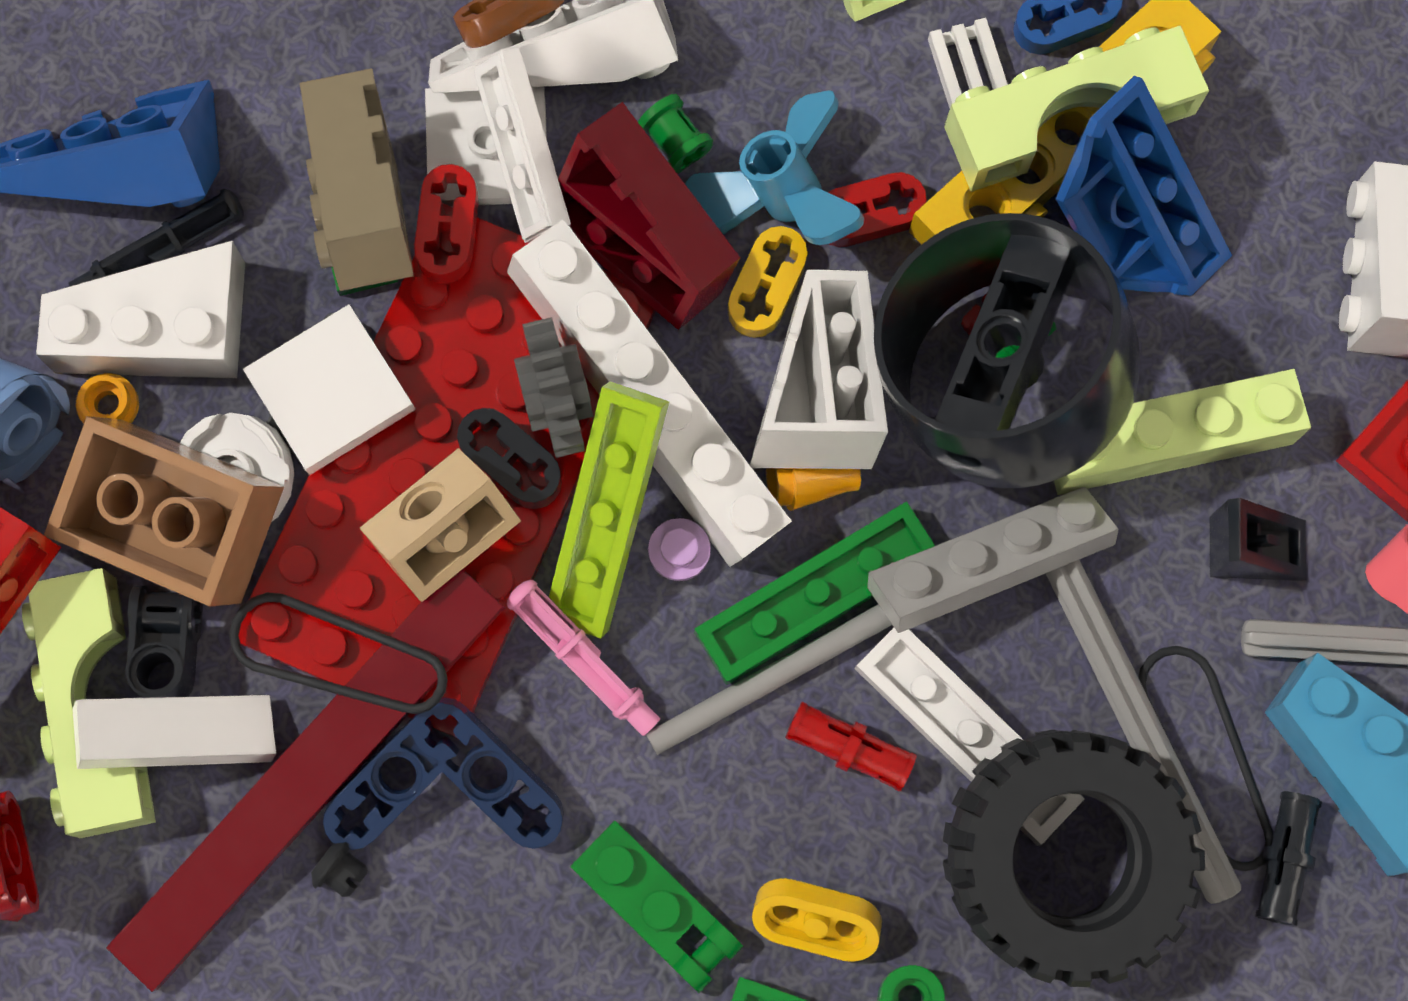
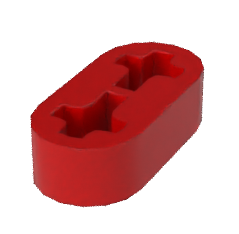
M454 164L440 165L432 169L424 178L421 187L414 243L415 257L423 275L431 281L440 284L453 283L461 279L468 272L473 257L479 200L476 183L467 170ZM448 184H458L460 194L465 197L455 198L452 216H444L441 197L435 195V193H445ZM442 231L450 232L449 238L454 252L459 253V255L448 256L446 265H436L434 255L428 253V251L439 249Z
M898 172L829 191L828 193L854 204L860 210H865L863 214L864 224L861 228L829 245L848 247L910 229L914 213L927 201L926 190L922 183L913 175ZM898 189L902 197L912 196L913 198L909 202L906 214L899 215L895 206L875 210V206L888 202L891 190Z

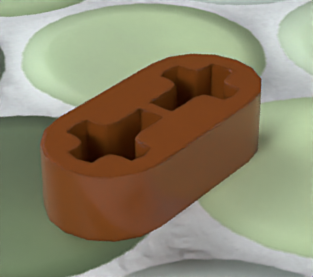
M473 0L461 7L453 18L465 45L470 48H478L491 44L549 14L563 4L564 0Z

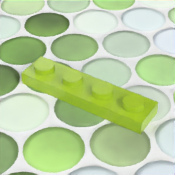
M611 381L601 388L549 594L552 602L580 630L583 629L586 634L600 639L610 629L670 402Z

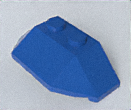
M1133 76L1090 117L1075 148L1056 201L1073 231L1084 237L1102 255L1115 273L1123 289L1146 292H1171L1177 295L1192 296L1232 254L1143 78Z

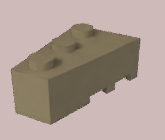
M373 69L300 82L312 158L306 159V165L313 194L310 195L311 208L318 230L314 232V240L321 268L333 267L340 291L414 276L399 175Z

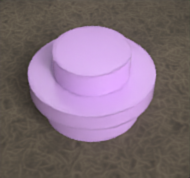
M681 518L668 520L658 526L651 535L648 546L649 559L654 569L667 579L674 581L692 579L704 570L709 561V538L705 531L691 520Z

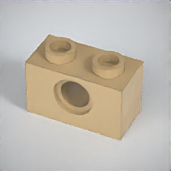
M458 448L361 526L360 530L416 597L423 602L521 522V520L492 480Z

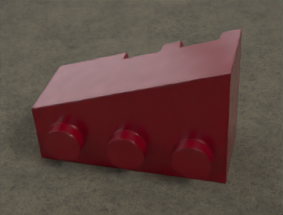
M623 102L577 134L558 178L571 222L569 227L599 264L676 329H681L719 296L741 257Z

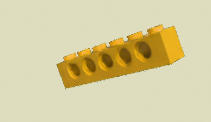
M1150 0L1099 47L1104 52L1124 45L1129 37L1142 30L1156 27L1162 32L1181 25L1200 71L1203 74L1216 58L1210 51L1218 39L1221 30L1189 0ZM1071 108L1054 115L1039 128L1037 132V151L1030 169L1036 172L1040 182L1027 184L1013 177L971 192L961 171L914 213L909 233L922 245L946 228L973 219L974 217L969 209L977 205L987 206L996 214L1017 213L1044 218L1048 211L1043 205L1059 192L1077 146L1062 142L1057 137L1055 131L1068 129L1075 132L1081 138L1090 117L1100 108Z

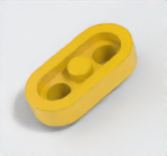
M781 878L765 883L757 892L752 913L754 927L764 938L777 944L842 961H860L871 956L879 945L882 918L872 903L858 896L805 882Z

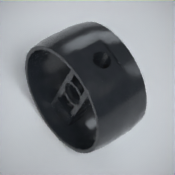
M1003 213L976 217L946 228L920 245L901 264L889 281L877 310L874 325V350L880 381L888 400L916 445L936 463L962 479L990 487L1023 488L1062 478L1083 467L1101 453L1118 434L1132 408L1139 380L1140 349L1137 331L1123 288L1111 267L1094 246L1077 232L1056 221L1028 214ZM990 285L934 420L911 404L910 381L917 352L931 327L950 307L971 293ZM1068 285L1074 286L1094 297L1113 316L1111 336L1104 357L1091 379L1070 401L1039 420L1011 428L1026 390L1035 384L1043 373L1045 362L1042 354L1043 347ZM1011 345L1020 346L1011 356L1004 358L996 357L997 353L1004 347Z

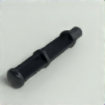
M221 189L220 194L169 223L164 221L161 223L162 227L105 259L93 261L90 271L68 282L71 287L141 267L153 261L166 260L177 253L181 255L185 253L184 249L236 220L240 222L244 216L242 205L233 192L228 189Z

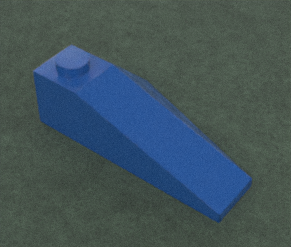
M210 80L154 91L135 98L137 109L129 111L120 118L109 122L103 117L101 110L83 115L82 121L67 127L60 134L61 138L54 139L50 130L41 129L0 143V193L143 207L172 203L174 207H185L197 203L206 196L220 170L214 91Z

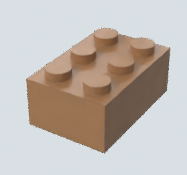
M87 416L44 536L207 606L241 604L284 486L122 419Z

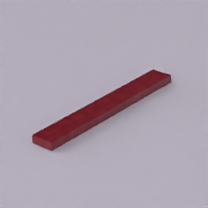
M462 569L421 602L390 637L438 657L447 673L503 612L505 607ZM383 644L345 686L409 704H419L437 684L438 678L431 664ZM337 694L110 942L106 949L151 992L157 991L410 713Z

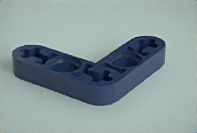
M443 697L431 710L415 714L334 796L326 808L323 818L325 833L332 843L347 842L349 850L364 848L373 842L441 772L513 841L522 847L536 849L545 847L553 842L561 831L564 811L562 802L556 793L465 705L456 699ZM449 714L455 717L458 722L453 732L465 746L472 735H475L482 742L469 750L461 766L456 765L451 760V758L458 754L460 749L449 738L443 737L438 742L430 738L429 733L433 728V724L428 717L431 715L440 720L445 719ZM396 756L409 760L416 770L415 783L408 789L396 790L387 786L381 776V766L384 761ZM484 756H492L501 760L507 770V779L504 784L491 790L478 786L471 775V766L474 761ZM517 780H521L527 785V787L520 790L519 798L528 807L535 809L543 804L549 809L545 818L549 827L544 831L537 825L532 826L528 831L520 825L524 812L512 799L506 810H503L497 804L509 796ZM363 781H367L375 796L393 807L387 811L379 800L369 810L363 821L368 829L364 832L360 827L355 826L347 832L340 824L345 815L340 807L344 805L349 810L356 809L370 793V790L360 786Z

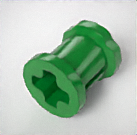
M671 94L651 106L640 117L638 123L646 134L651 136L668 158V163L679 174L705 156L714 144L708 133H700L683 112L684 102L678 94Z

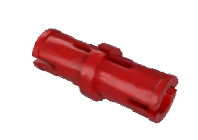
M801 701L785 736L790 741L792 740L835 760V767L845 772L850 767L880 780V782L893 787L901 792L902 787L907 782L917 758L916 754L895 747L867 733V726L857 721L850 725L809 706Z

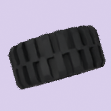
M1053 729L1035 732L1034 737L1025 740L1016 738L1000 746L1002 750L1000 754L992 760L984 758L972 770L975 775L974 779L966 789L959 788L952 802L953 805L957 806L952 823L945 822L943 842L948 844V859L942 860L945 879L951 883L954 892L952 900L960 916L967 921L972 928L971 931L998 957L1013 968L1017 967L1025 971L1030 977L1050 984L1053 980H1060L1069 987H1090L1092 979L1102 978L1111 984L1128 978L1126 968L1136 963L1145 969L1161 958L1156 947L1165 938L1176 943L1187 928L1178 920L1186 905L1196 909L1202 891L1192 886L1194 871H1205V850L1195 847L1193 838L1194 834H1198L1202 830L1196 812L1186 809L1182 802L1186 796L1185 791L1174 777L1166 776L1160 770L1161 763L1149 754L1128 746L1127 742L1109 736L1078 730L1059 731ZM1065 794L1091 796L1107 805L1120 819L1127 841L1126 866L1117 888L1098 907L1073 917L1050 914L1036 907L1020 889L1013 871L1014 845L1024 821L1035 808L1046 800Z

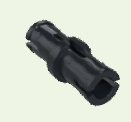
M1282 791L1272 845L1264 846L1262 859L1267 861L1268 864L1260 903L1255 917L1286 926L1297 927V916L1306 872L1314 871L1316 858L1311 856L1310 852L1322 801L1309 795Z

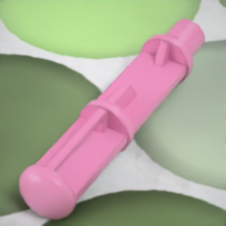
M527 580L519 584L509 595L507 607L510 610L513 609L556 653L555 656L559 660L561 659L612 711L615 718L620 720L626 719L642 736L646 735L661 718L644 702L643 691L639 687L629 689L600 659L601 651L585 635L586 633L583 629L580 630L537 586L538 583L536 581Z

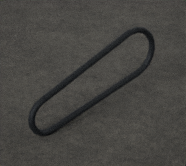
M267 592L254 596L239 608L232 620L229 634L232 652L242 665L254 672L413 714L431 710L440 702L446 692L447 674L444 665L438 657L425 650L285 594ZM266 602L282 603L431 664L437 673V688L432 697L427 701L419 704H409L261 664L247 657L241 648L239 639L241 623L247 613L257 605Z
M1171 646L1157 650L1148 656L1139 670L1138 678L1147 697L1146 681L1148 672L1158 660L1165 656L1181 655L1191 658L1200 665L1207 676L1265 837L1264 846H1271L1273 831L1214 670L1206 658L1193 649ZM1263 851L1259 857L1248 862L1236 861L1225 852L1232 868L1239 871L1255 870L1267 862L1262 859Z

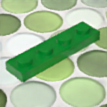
M906 501L694 628V633L723 681L728 685L871 599L873 595L868 589L869 572L932 548L935 545Z

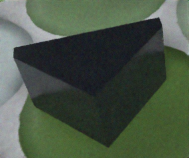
M1242 498L1228 499L1209 517L1210 577L1307 581L1306 520Z

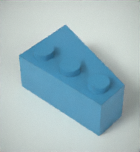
M1316 653L1298 663L1265 711V714L1310 774L1317 778L1338 806L1340 814L1350 827L1353 826L1377 858L1376 862L1386 875L1393 876L1408 873V716L1321 654Z

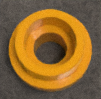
M113 373L93 376L81 386L76 397V412L83 424L87 416L122 419L132 423L139 410V397L133 385L124 377ZM107 395L117 396L119 404L113 413H99L98 404L103 397Z

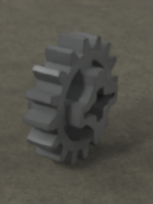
M552 317L522 324L530 355L515 358L514 362L532 432L545 428L549 429L556 458L585 451L579 420L594 416L576 344L560 347Z

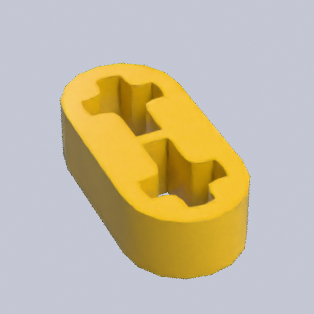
M784 226L771 227L760 234L731 291L728 302L729 321L734 329L743 336L752 338L763 337L774 331L802 276L807 259L806 242L792 228ZM780 243L790 246L789 257L795 260L794 264L784 261L775 278L767 275L770 255L765 252V249L776 250ZM760 286L769 290L766 295L765 309L771 314L769 317L759 314L754 322L744 318L745 307L739 303L741 300L752 302Z

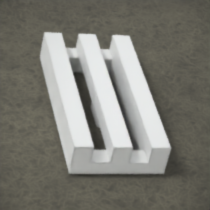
M986 18L975 20L973 26L965 27L963 23L952 26L949 32L942 33L941 29L929 33L928 42L949 108L951 104L955 103L956 98L962 94L948 53L947 46L956 45L969 89L984 86L969 40L973 39L977 40L992 90L1008 85Z

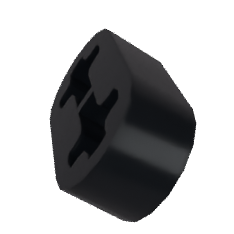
M481 408L473 410L463 418L458 426L457 433L460 450L501 491L524 508L538 509L546 507L556 499L561 491L562 477L558 462L545 448L507 416L495 409ZM494 426L498 427L499 429L496 434L498 441L508 452L501 457L488 446H484L477 452L474 450L477 443L473 431L479 427L483 431L488 432ZM518 460L532 471H535L541 465L544 466L546 469L543 475L547 487L542 491L535 486H531L526 492L521 490L520 488L523 484L522 477L519 471L512 465Z

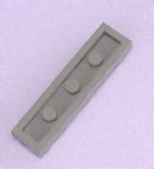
M1082 487L871 571L868 576V589L896 631L901 633L1114 546L1119 529L1088 489Z

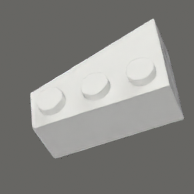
M1374 161L1359 181L1352 182L1348 193L1347 216L1356 218L1355 238H1349L1345 246L1343 272L1345 274H1352L1351 295H1346L1341 304L1339 328L1340 331L1348 332L1347 351L1408 358V165Z
M229 241L42 294L36 355L54 373L98 375L113 373L136 376L237 378L245 261L234 242Z
M807 270L792 313L750 466L751 468L872 469L888 433L883 388L874 350V318L868 271Z

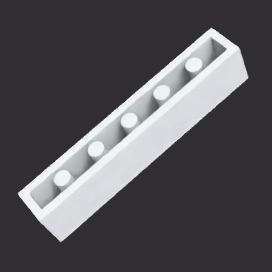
M564 219L512 255L507 273L542 319L552 317L558 341L561 345L576 344L583 373L599 395L602 386L611 381L670 401L653 466L694 521L705 531L709 541L729 567L742 560L792 522Z

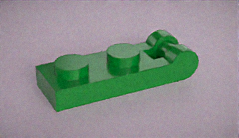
M615 820L570 866L698 993L712 981L708 974L726 956L731 961L744 947L731 932L713 917ZM694 925L707 939L689 957L676 942Z

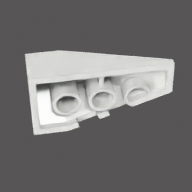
M572 0L491 44L470 48L462 42L432 58L430 61L428 84L433 93L479 91L474 68L499 50L520 47L531 87L622 82L636 76L640 79H647L659 75L669 67L670 63L678 61L676 38L664 0Z

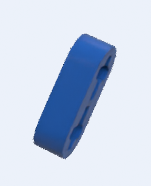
M1027 0L1022 4L1015 18L1013 27L1015 40L1021 48L1030 53L1042 55L1054 52L1102 33L1112 27L1120 13L1123 0H1106L1102 15H1098L1094 8H1087L1074 13V10L1083 6L1085 0ZM1035 14H1038L1042 21H1049L1059 16L1062 17V19L1052 24L1049 36H1044L1040 29L1030 31L1028 28Z

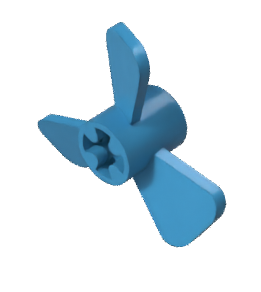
M827 90L803 96L791 108L785 132L771 130L763 132L750 140L740 155L739 165L741 171L698 173L692 175L686 181L685 185L723 235L762 207H765L768 213L778 221H796L806 240L815 245L833 243L862 227L864 216L860 209L854 204L822 190L819 179L806 160V157L838 109L839 102L833 91Z

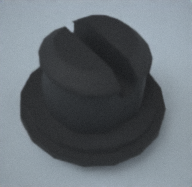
M333 843L311 872L312 883L315 889L317 886L321 887L325 883L340 894L341 897H349L358 887L350 881L349 877L360 883L367 875L366 865L348 852L350 849L347 847L349 843Z

